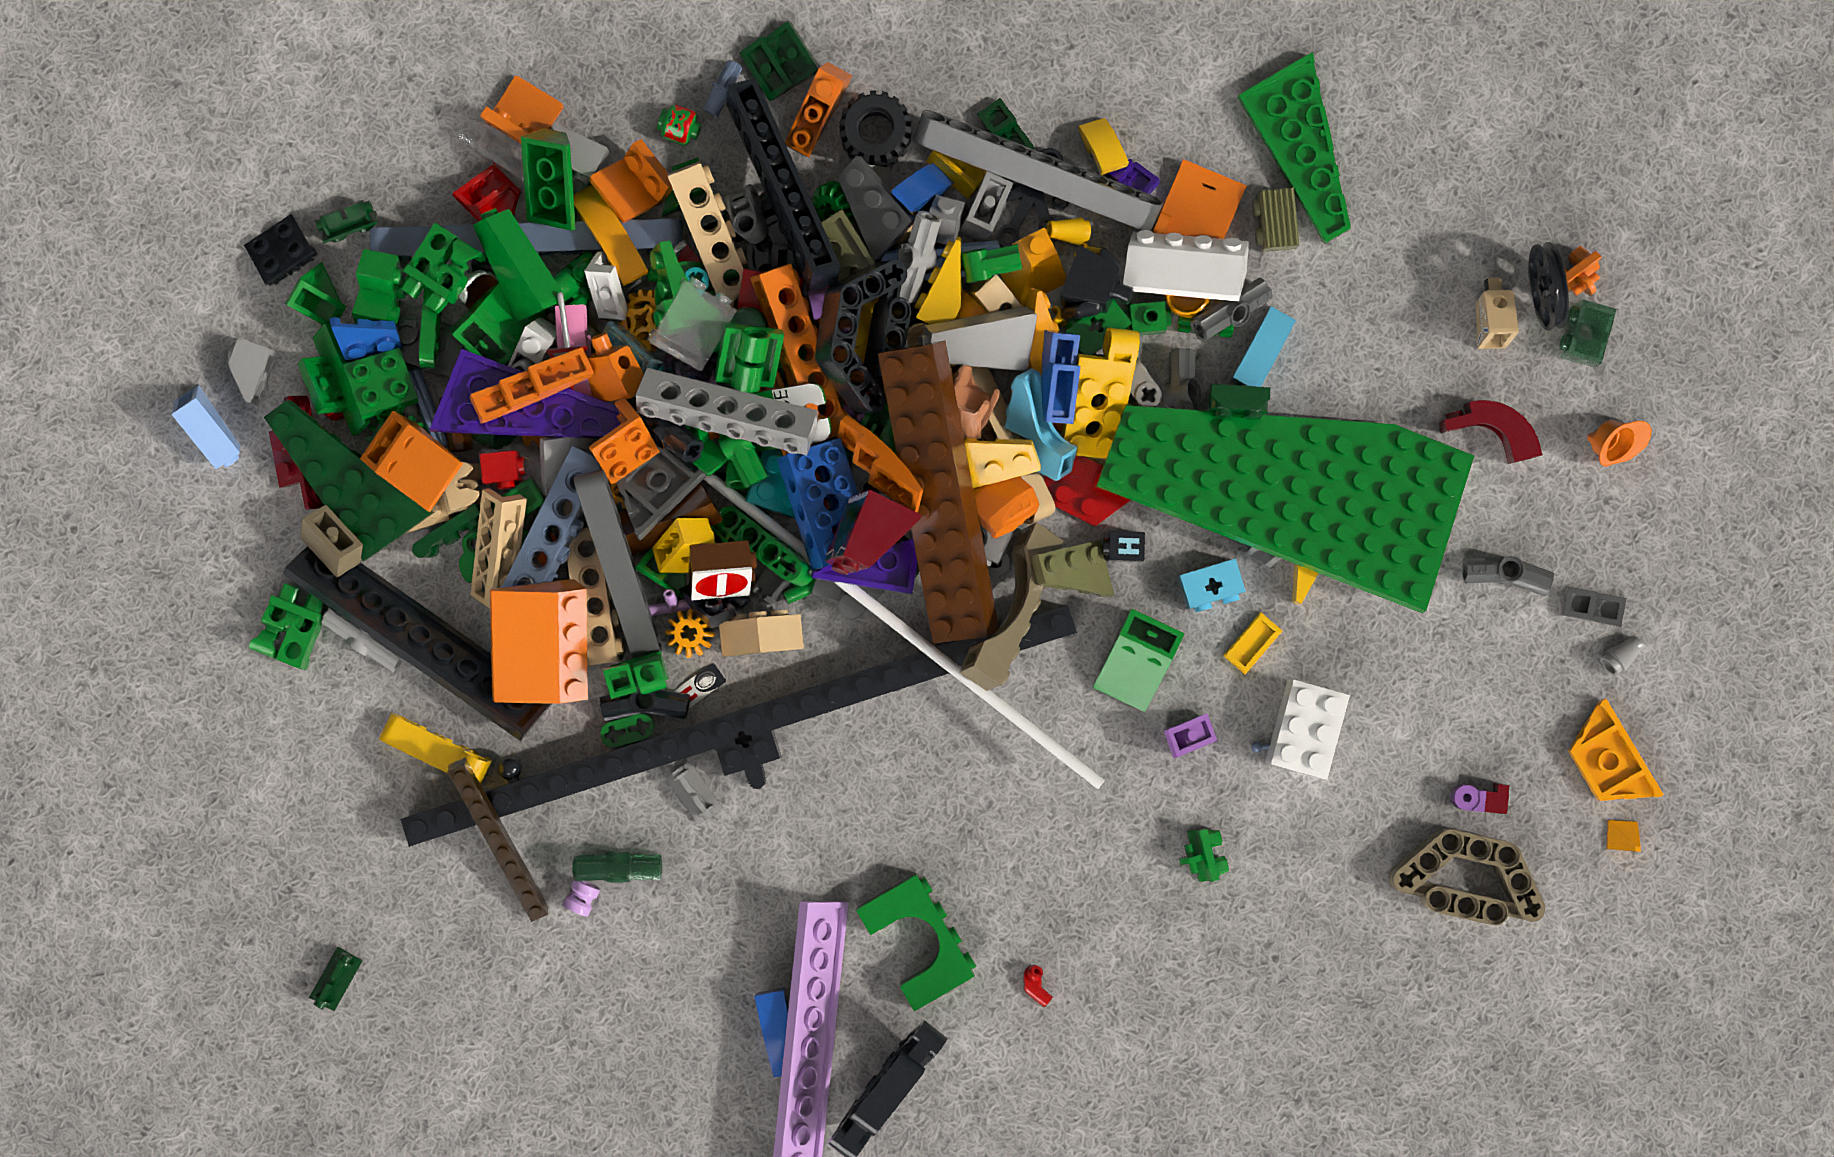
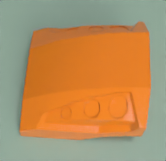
M1020 476L973 489L979 523L991 533L990 536L994 539L1014 531L1026 519L1036 514L1040 505L1033 487Z

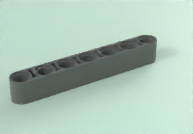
M602 468L574 476L576 491L632 658H637L658 651L662 652L661 644L657 642L656 637H658L654 620L638 572L635 569L636 565L605 471Z

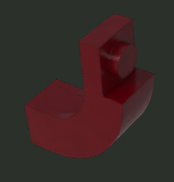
M1489 400L1468 402L1463 405L1466 415H1463L1462 410L1445 414L1446 420L1438 423L1441 434L1471 426H1481L1493 431L1503 444L1508 464L1543 455L1538 437L1527 419L1512 407L1500 402Z

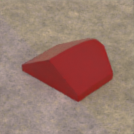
M492 164L454 191L452 196L479 222L482 220L481 214L495 208L498 213L509 209L514 216L521 190Z

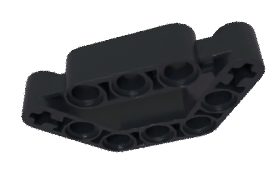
M900 260L876 262L832 284L825 292L815 348V360L848 407L857 414L879 413L883 410L886 404V396L884 394V383L878 353L906 346L911 307L905 298L900 297L901 286L907 279V268ZM879 297L872 312L863 364L854 351L862 305Z
M923 1020L898 1044L899 1048L896 1052L893 1051L882 1065L883 1068L878 1075H874L866 1085L865 1091L858 1100L856 1099L828 1144L844 1157H857L869 1138L876 1135L921 1078L926 1069L924 1066L939 1053L948 1038L927 1021Z

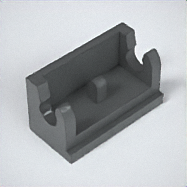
M790 564L788 566L789 568L797 572L794 565ZM766 566L750 588L768 604L773 605L790 582L782 579Z

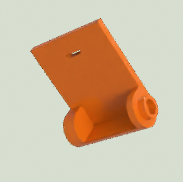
M1183 159L1152 232L1160 234L1179 233L1182 236L1193 237L1206 235L1211 238L1225 239L1247 185Z

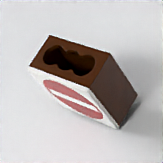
M749 541L689 546L688 575L691 600L750 595L751 582H755L756 554L755 551H750Z

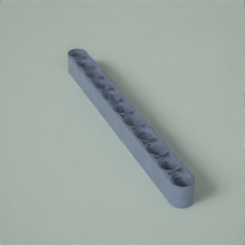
M647 219L621 222L638 253L639 250L652 252V249L659 242L670 240L674 248L683 241V221L679 219ZM584 221L575 222V230L573 231L538 223H518L539 256L554 255L553 252H561V255H577L583 251H589L592 254L603 252ZM473 225L441 226L487 257ZM432 226L370 229V250L397 255L399 260H411V257L414 256Z

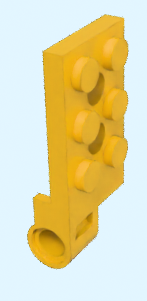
M1107 328L1103 340V354L1105 357L1078 354L1077 365L1081 366L1074 421L1073 424L1064 423L1061 434L1062 438L1077 446L1076 456L1104 459L1107 457L1123 410L1128 405L1140 345L1138 331ZM1104 394L1105 401L1101 406L1094 407L1091 405V400L1095 395ZM1097 421L1100 423L1099 430L1096 433H1086V426L1090 422Z

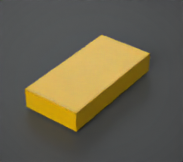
M1259 612L1224 653L1223 657L1246 675L1283 630L1262 612Z

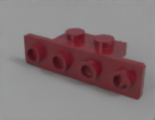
M308 396L284 397V402L291 400L312 416ZM273 430L269 431L279 488L300 484L304 508L306 510H316L323 507L324 504Z

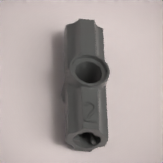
M1259 277L1242 288L1239 301L1215 299L1210 309L1190 322L1191 330L1195 333L1197 339L1205 342L1230 325L1235 327L1244 325L1253 310L1273 298L1272 289L1264 279Z

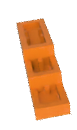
M583 347L529 366L527 371L502 379L497 385L472 393L469 398L481 424L575 385L593 376L594 371Z
M845 416L840 421L837 439L841 438L843 446L854 452L852 462L870 474L868 481L870 485L897 503L918 512L923 489L910 470L870 430L851 416Z

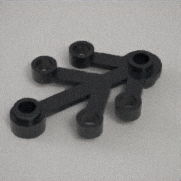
M1046 148L1040 151L1064 161L1063 156L1056 149ZM1002 177V178H1004V179H1006V180H1008V181H1010V182H1013V183L1015 182V181L1010 180V179H1008V178ZM1026 185L1011 188L1006 202L1019 198L1023 199L1009 225H1003L997 232L998 244L1001 247L1012 245L1020 239L1019 229L1033 203L1039 218L1038 230L1042 229V223L1054 221L1050 217L1043 192ZM1053 196L1052 206L1054 209L1063 211L1068 207V201H1066L1064 206H1058L1055 203L1057 197ZM1011 233L1014 239L1012 242L1007 243L1003 240V235Z

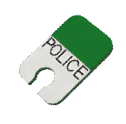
M816 383L750 393L802 407L808 403L815 405L826 403L824 390ZM829 417L822 418L817 422V429L812 443L824 441L830 436L831 423ZM757 443L755 448L756 451L779 449L771 446H761Z

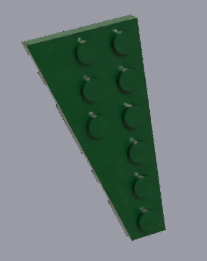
M291 400L283 402L264 416V419L322 503L327 505L363 544L361 554L363 562L376 555L435 513L432 510L430 512L375 473L360 459L362 455L348 448L341 442L340 438L335 434H330L318 424L317 420Z

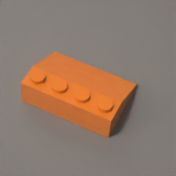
M575 579L490 589L492 700L504 703L554 704L587 700L586 588Z

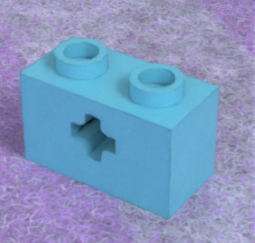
M1236 558L1177 576L1187 609L1195 608L1196 613L1212 608L1211 602L1222 599L1223 604L1240 600L1239 594L1246 592ZM1209 579L1213 583L1218 582L1219 588L1215 589V595H1213L1212 591H1206L1205 586L1209 584Z

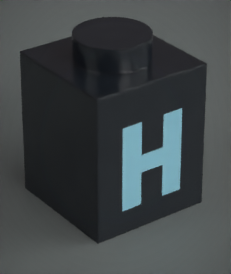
M1108 532V538H1103L1102 543L1103 554L1108 555L1107 561L1144 562L1145 532Z

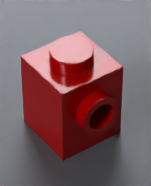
M513 450L480 454L483 484H497V489L514 488L515 482H523L522 474H526V463L524 457H520L519 452Z

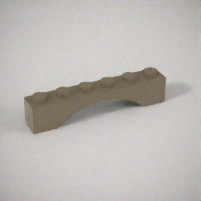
M1037 522L1021 530L1011 552L1015 570L1014 598L1007 617L991 637L969 648L959 671L960 674L986 691L1002 686L1008 680L1010 675L1009 667L1018 656L1021 639L1026 635L1031 626L1030 618L1041 603L1039 597L1046 586L1037 584L1031 556L1059 550L1063 543L1062 539Z

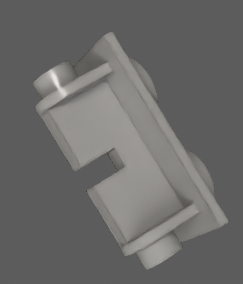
M690 761L666 777L699 825L723 809Z

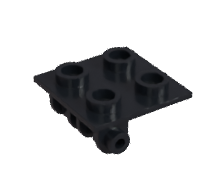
M292 214L244 245L262 280L269 286L272 284L278 285L281 280L288 277L286 272L290 276L293 275L291 268L294 267L299 271V263L303 267L310 261L313 262L315 260L314 257L318 255L314 247L309 245Z

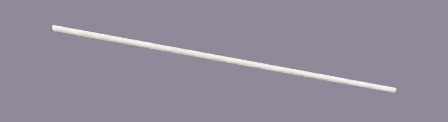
M607 401V403H610V404H612V405H614V403L616 402V401ZM713 473L703 479L809 562L804 544L758 507L745 502V497L735 489L726 487L725 482ZM834 582L1095 788L1099 789L1105 780L995 693L991 690H984L960 674L961 667L861 588L856 585Z

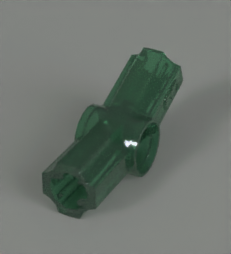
M615 851L605 852V855H574L572 873L575 881L604 880L610 883L631 882V880H661L662 854H631V852L615 853Z

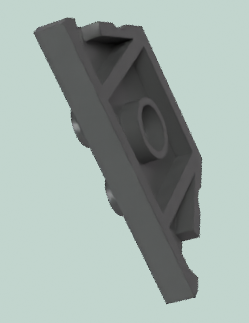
M657 446L660 451L657 455L617 481L635 534L640 541L707 476L691 461L684 462L668 448L663 450Z

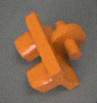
M1579 246L1571 252L1568 260L1574 267L1569 271L1564 267L1568 292L1572 290L1576 296L1581 292L1589 296L1596 292L1594 283L1600 279L1596 271L1600 269L1598 261L1602 257L1597 251L1590 254L1582 246Z

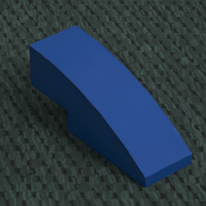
M933 163L913 173L897 185L891 193L910 212L925 210L934 201L936 195L943 196L954 182Z
M1045 330L1042 407L1045 422L1073 424L1081 366L1077 365L1080 335L1052 330Z
M785 987L758 992L754 996L774 1078L782 1076L789 1009Z

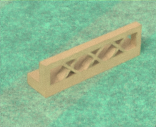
M490 488L482 489L471 596L489 609L490 589L502 587L521 549L527 500L520 494L502 497ZM491 502L495 503L494 514L491 509ZM488 529L490 530V533H491V541H490V538H489V535H488ZM485 555L488 559V567L485 562ZM482 582L485 586V593L482 592Z

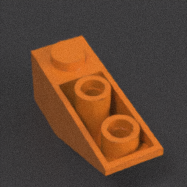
M829 62L818 69L785 140L787 146L810 157L839 105L853 75Z

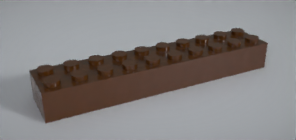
M946 340L896 348L878 353L897 457L910 470L923 489L917 512L922 515L911 530L933 643L988 637L999 629Z

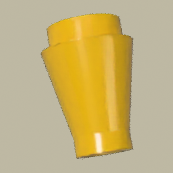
M1082 217L1048 221L1046 231L1050 238L1080 246L1083 242L1088 243L1091 236V224Z

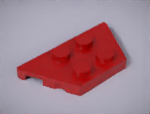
M1075 455L1072 471L1057 481L1044 475V482L1053 498L1055 507L1094 527L1128 503L1130 499L1097 487L1096 485L1103 466L1084 456Z

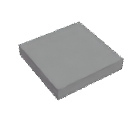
M539 438L542 493L545 496L548 495L572 446L581 447L592 453L589 446L598 441V439Z

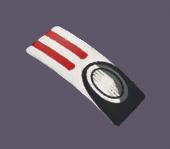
M712 663L674 692L690 694L689 708H691L724 684L726 679L716 665Z

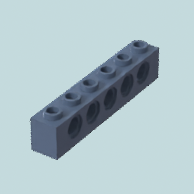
M577 446L571 447L501 588L525 585L528 578L532 579L534 584L557 581L558 575L556 572L560 564H563L569 557L571 552L569 546L573 538L580 534L584 525L582 520L585 515L576 491L574 476L601 469L595 457L589 451ZM570 500L573 504V510L567 516L563 511V506L566 501ZM557 526L560 530V536L554 542L550 537V532L553 527ZM541 552H544L547 562L541 568L538 565L537 558Z

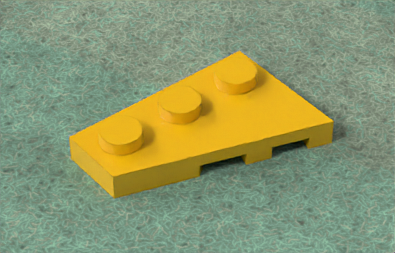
M966 438L964 440L973 489L1041 471V464L1032 440L996 439L995 441H977V438Z

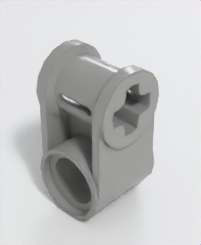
M1137 358L1129 397L1136 406L1159 407L1162 392L1149 375L1147 369ZM1143 392H1146L1148 395L1154 394L1153 403L1149 400L1142 401Z

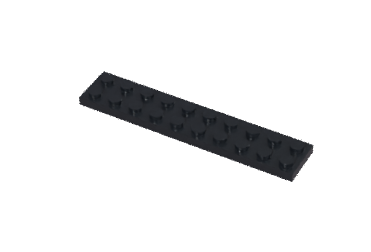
M307 546L285 567L283 575L519 741L527 735L553 704L494 702L492 700L491 654L361 562L344 574L336 577Z

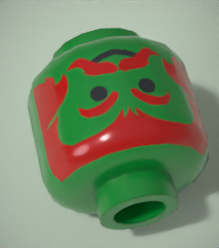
M672 104L668 109L663 108L658 120L657 130H660L661 137L664 140L686 146L690 143L691 139L697 140L702 124L697 122L698 115L694 110Z

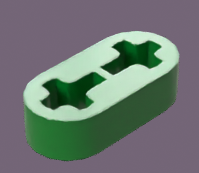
M636 714L611 721L602 727L600 738L606 746L611 748L644 740L654 733L655 722L647 714ZM642 718L643 722L649 723V728L645 729L646 734L644 735L640 731L630 732L629 727L638 724L637 719ZM611 726H614L615 730L625 728L626 734L617 737L618 742L614 743L613 739H607L606 733L610 732Z

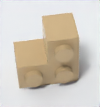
M788 610L771 611V616L767 617L766 611L749 613V619L747 614H737L736 617L730 619L731 621H726L719 625L722 657L804 649L801 615H789Z

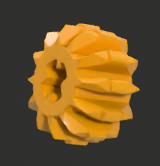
M692 609L688 610L687 619L682 611H678L677 616L680 622L678 623L674 619H669L668 621L670 625L675 627V630H665L666 635H674L675 637L667 642L668 646H674L678 643L679 645L675 650L677 655H680L686 647V658L692 657V648L695 649L698 656L703 655L700 644L707 648L712 646L710 642L704 640L705 636H715V632H705V628L709 626L705 622L702 624V620L698 616L694 620L695 612ZM686 626L692 629L696 628L697 634H694L696 638L693 641L690 638L684 639L683 632H686L684 630Z

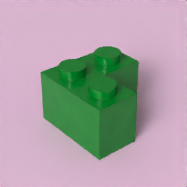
M363 249L355 273L360 287L352 311L355 324L357 319L394 321L395 324L398 323L400 300L405 299L407 293L401 290L404 283V268H401L397 255Z

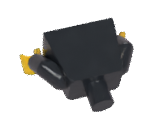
M1085 242L1079 246L1077 254L1074 253L1075 259L1060 293L1061 306L1064 307L1061 309L1059 306L1054 305L1051 311L1057 314V316L1052 319L1056 321L1058 327H1063L1071 320L1095 316L1099 313H1107L1113 299L1129 304L1134 288L1120 283L1122 278L1121 268L1118 261L1107 248L1089 247Z

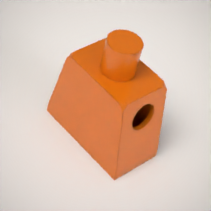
M607 332L593 336L591 342L595 353L587 357L594 371V375L588 378L593 398L607 402L616 401L622 397L631 399L636 396L644 373L630 347L627 345L612 347Z

